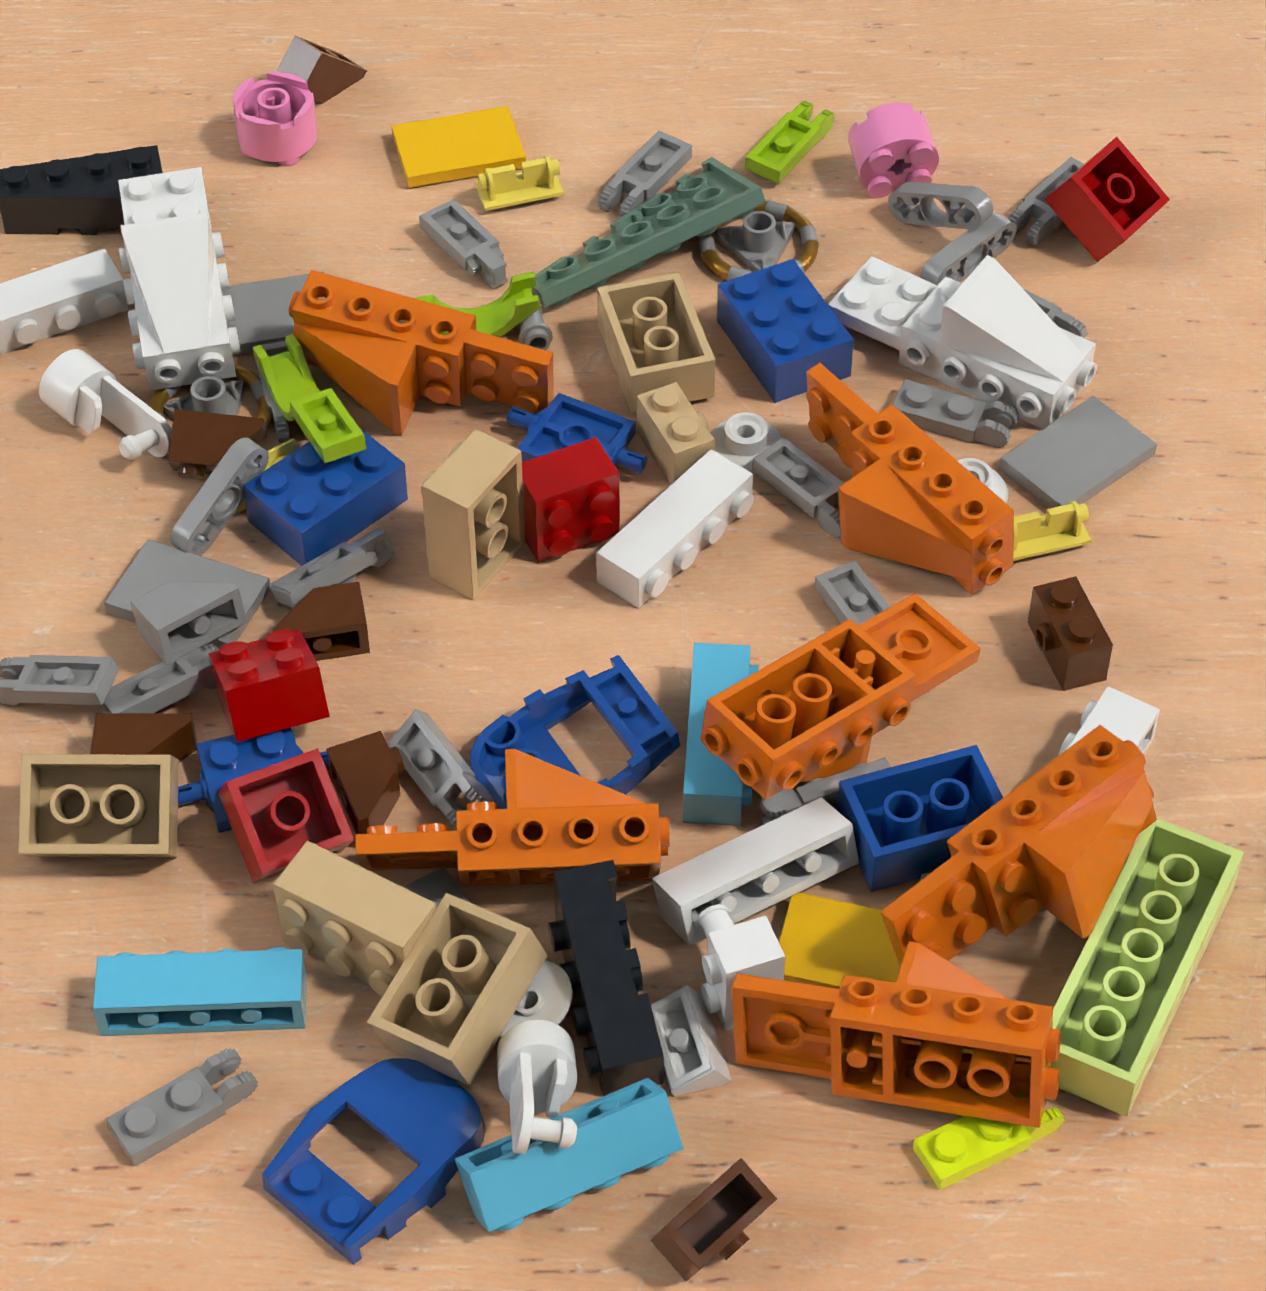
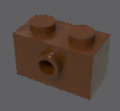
M1077 577L1034 586L1027 623L1062 690L1066 691L1105 681L1107 679L1113 644Z
M740 1158L664 1226L650 1241L682 1278L688 1281L718 1253L726 1261L750 1239L743 1230L773 1204L777 1198L744 1160Z

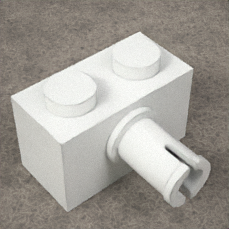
M717 904L706 908L698 916L699 925L703 928L708 939L707 955L702 956V966L707 983L701 984V993L707 1011L710 1014L716 1012L724 1030L734 1028L732 985L737 973L784 980L785 955L767 916L734 925L729 915L728 907Z

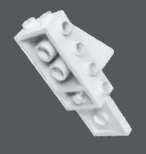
M201 167L118 180L125 224L121 225L125 247L119 248L123 273H131V278L123 279L127 303L128 305L135 304L136 309L128 311V318L132 337H140V342L132 343L136 368H145L150 391L193 384L198 378L204 376H214L219 379L236 377L233 353L241 351L237 328H228L227 321L235 320L231 294L223 296L222 289L230 288L226 263L218 264L217 258L225 257L221 232L212 233Z
M988 255L963 283L945 276L938 286L871 256L828 304L843 325L899 350L898 363L971 397L985 401L987 404L994 401L1002 402L1004 405L1009 404V406L1017 409L1019 419L1040 429L1046 428L1070 409L1074 399L1084 387L1091 383L1097 370V364L1093 362L1096 343L1058 327L999 262Z

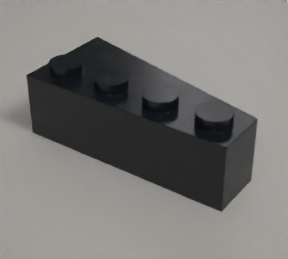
M158 146L135 147L121 151L95 153L88 156L62 160L56 159L49 162L0 169V212L5 234L59 235L62 229H75L81 232V235H97L98 229H121V225L125 224L118 180L163 173Z
M614 860L555 871L556 921L548 923L552 949L554 952H563L565 963H560L559 966L568 975L572 992H574L577 1002L576 1005H571L577 1036L586 1034L589 1047L583 1048L586 1071L589 1079L598 1077L603 1096L646 1078H649L657 1085L664 1082V1055L648 993L638 994V992L643 991V979L636 948L631 949L624 900L616 901V880L618 876Z

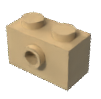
M677 382L637 395V433L670 484H673L710 449L715 451V439L709 432L704 414L701 411H695Z

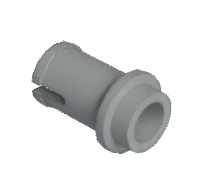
M540 308L518 324L520 328L519 342L547 350L553 335L550 327L544 323Z

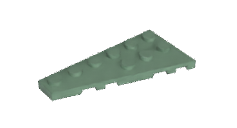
M710 157L701 163L704 171L697 176L683 175L675 181L676 190L670 194H655L610 224L612 233L603 239L592 236L582 243L584 247L582 253L577 256L561 257L535 275L537 285L532 288L533 296L538 295L540 304L545 308L548 306H560L571 299V295L584 289L600 287L608 281L609 277L621 271L635 270L641 267L646 259L659 253L673 252L681 246L682 242L694 236L708 235L717 229V225L725 221L748 216L753 212V208L766 202L762 189L723 163Z

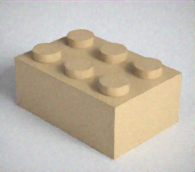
M680 272L597 287L598 326L631 413L637 412V395L677 382L689 401L714 397L715 358Z
M477 429L463 442H459L453 447L449 457L436 471H431L427 474L421 486L429 578L472 600L483 591L525 544L521 450Z
M21 754L18 854L29 857H177L179 759L172 755Z
M309 841L304 844L273 883L282 941L290 949H302L303 955L309 954L325 962L330 969L341 976L348 977L351 975L369 984L381 996L386 992L437 909L435 902Z
M446 893L367 1023L386 1048L410 1059L417 1060L442 1074L471 1086L548 955L531 928Z

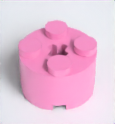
M270 72L267 73V79L255 82L254 77L245 80L236 89L233 95V104L241 153L247 157H253L262 161L277 162L281 166L297 164L300 161V156L313 147L318 136L313 92L311 93L308 89V83L301 77L291 73Z
M907 103L884 104L866 113L868 119L859 126L857 121L853 124L848 134V143L860 181L868 189L871 197H885L892 190H896L908 181L932 182L931 176L938 166L939 155L927 118L921 110L920 113L913 110L912 105Z

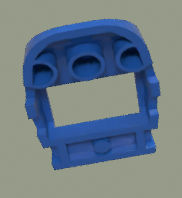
M617 655L610 658L613 668L590 678L582 670L566 677V684L545 694L539 689L523 698L525 702L524 707L511 717L500 716L477 737L471 750L470 764L476 780L484 785L489 794L492 795L494 803H497V809H507L505 749L519 750L581 776L548 732V729L569 718L592 702L632 756L627 761L628 767L609 781L605 778L598 783L627 795L680 747L678 731L622 658Z
M392 1058L380 1061L354 1076L309 1110L263 1172V1189L354 1265L362 1259L361 1247L379 1234H382L389 1240L407 1227V1219L426 1205L432 1208L446 1195V1185L459 1171L455 1158L479 1149L483 1143L485 1126L480 1108L475 1099L449 1076L417 1060ZM346 1107L419 1165L378 1207L373 1205L308 1150L311 1147V1140L315 1135L337 1118Z

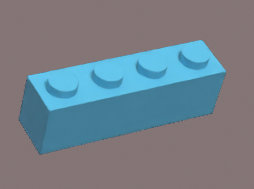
M694 643L683 789V823L741 826L742 806L751 807L752 787L744 784L737 773L721 758L711 754L700 740L707 700L759 671V665L750 664L751 645Z
M274 947L259 951L222 949L217 952L204 953L171 951L166 954L136 955L133 953H119L115 956H97L93 1010L100 1036L305 1029L307 976L303 950Z
M646 1078L550 1118V1120L561 1121L562 1117L571 1118L576 1123V1140L568 1149L558 1147L555 1142L530 1139L526 1154L513 1153L512 1136L510 1135L455 1158L474 1217L488 1232L493 1230H510L520 1225L524 1221V1217L542 1209L555 1210L564 1207L573 1200V1196L591 1188L604 1189L613 1186L621 1180V1175L635 1169H649L662 1165L669 1159V1155L684 1149L666 1091L649 1078Z

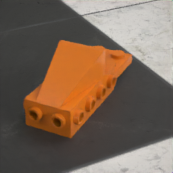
M315 270L310 271L301 292L295 291L291 298L289 316L293 317L294 321L292 334L300 343L306 362L318 366L393 434L402 436L420 395L436 403H449L461 407L467 393L474 395L482 401H495L515 406L529 413H539L547 408L554 399L553 352L476 331V315ZM443 331L448 332L447 335H440L439 333Z
M821 363L806 371L808 390L806 398L809 404L810 417L808 422L809 429L819 442H826L838 453L841 461L847 467L853 469V478L838 487L842 544L847 549L949 575L971 595L984 586H991L999 581L1005 571L1013 566L1014 510L893 404L877 413Z
M914 593L860 625H857L851 619L844 621L708 699L704 711L700 740L711 754L721 758L733 769L744 784L751 786L767 800L783 789L787 791L794 788L799 782L826 778L847 771L857 764L867 763L873 735L890 725L896 726L900 724L909 714L911 709L910 702L978 662L981 648Z
M1099 725L948 839L947 844L951 858L880 911L899 966L901 967L909 941L920 943L949 961L967 946L977 942L992 927L1007 937L1021 925L1031 921L1043 908L1048 910L1081 938L1085 939L1088 937L1100 917L1137 836L1157 821L1152 802L1154 792L1147 782L1143 766L1146 760L1141 750L1132 741H1122L1102 725Z
M505 749L507 809H497V803L494 802L467 804V810L456 811L457 831H448L446 824L429 823L418 825L417 832L397 833L396 826L377 825L368 827L367 834H355L356 857L361 867L369 871L436 869L443 866L445 868H458L461 887L554 884L555 871L614 860L618 876L616 881L652 880L653 877L659 875L661 856H668V847H670L669 817H659V803L647 804L516 749Z
M908 942L896 983L844 975L840 988L837 989L737 973L732 985L736 1064L831 1079L833 1095L1040 1128L1046 1100H1056L1060 1069L1052 1068L1051 1061L1057 1062L1059 1057L1061 1030L1053 1029V1006L1010 1000L920 943ZM1018 1094H1022V1095H1025L1026 1097L1018 1098V1097H1016V1096H1017Z

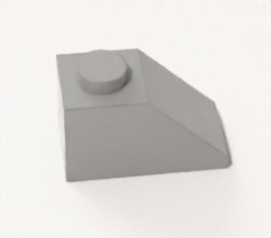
M169 581L130 601L139 635L166 664L177 660L247 622L240 591L234 583Z

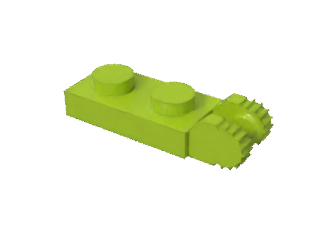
M805 100L800 102L791 113L787 112L745 157V170L780 184L819 140L823 139L826 133L831 130L835 118L834 112L825 109L812 122H809L813 113V105Z

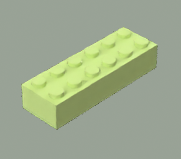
M1158 818L1157 821L1141 832L1053 1008V1029L1061 1030V1045L1057 1062L1051 1061V1067L1060 1069V1089L1123 1116H1128L1235 888L1244 855L1243 851Z

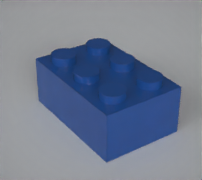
M794 259L718 284L717 322L774 403L808 392L806 371L818 363L825 366L839 380L851 376L854 339Z
M362 429L367 448L365 450L324 463L309 441L243 485L248 522L301 566L343 542L346 543L408 500L405 463Z
M974 745L839 781L837 811L852 823L859 860L858 865L870 891L873 892L921 879V874L933 872L951 858L947 840L1000 801L1003 796L978 746Z

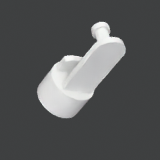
M80 349L66 351L58 356L46 369L39 385L40 399L71 425L81 427L88 434H91L100 427L102 415L128 435L123 437L119 444L121 454L128 460L139 458L145 450L155 457H164L169 454L172 433L169 423L117 382L113 373L86 352Z
M541 1019L520 1022L506 1031L497 1047L498 1084L501 1094L510 1105L513 1153L526 1154L530 1139L555 1142L558 1147L568 1149L575 1143L577 1135V1125L573 1119L562 1117L561 1121L534 1117V1113L546 1112L547 1118H553L559 1114L560 1107L572 1096L577 1084L573 1041L562 1027L553 1022Z

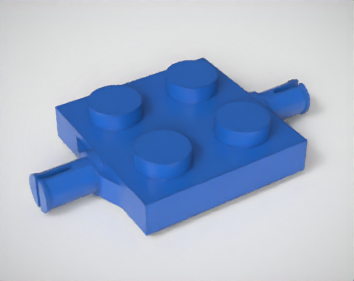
M561 393L556 395L547 408L535 415L515 406L508 412L507 424H512L528 431L527 436L517 448L521 450L522 462L597 437L615 467L619 465L638 474H641L642 470L644 471L646 467L647 456H642L625 449L636 434V422Z
M292 727L239 742L236 741L234 735L196 743L201 764L200 781L178 786V807L205 800L206 805L214 813L218 833L232 830L218 791L229 780L303 754V751L296 744ZM327 751L320 752L326 770H329Z

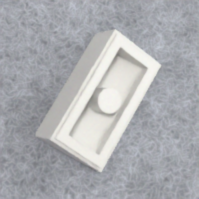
M686 985L651 1004L664 1055V1071L671 1093L674 1096L722 1086L732 1081L711 1015L707 1011L703 998L699 993Z

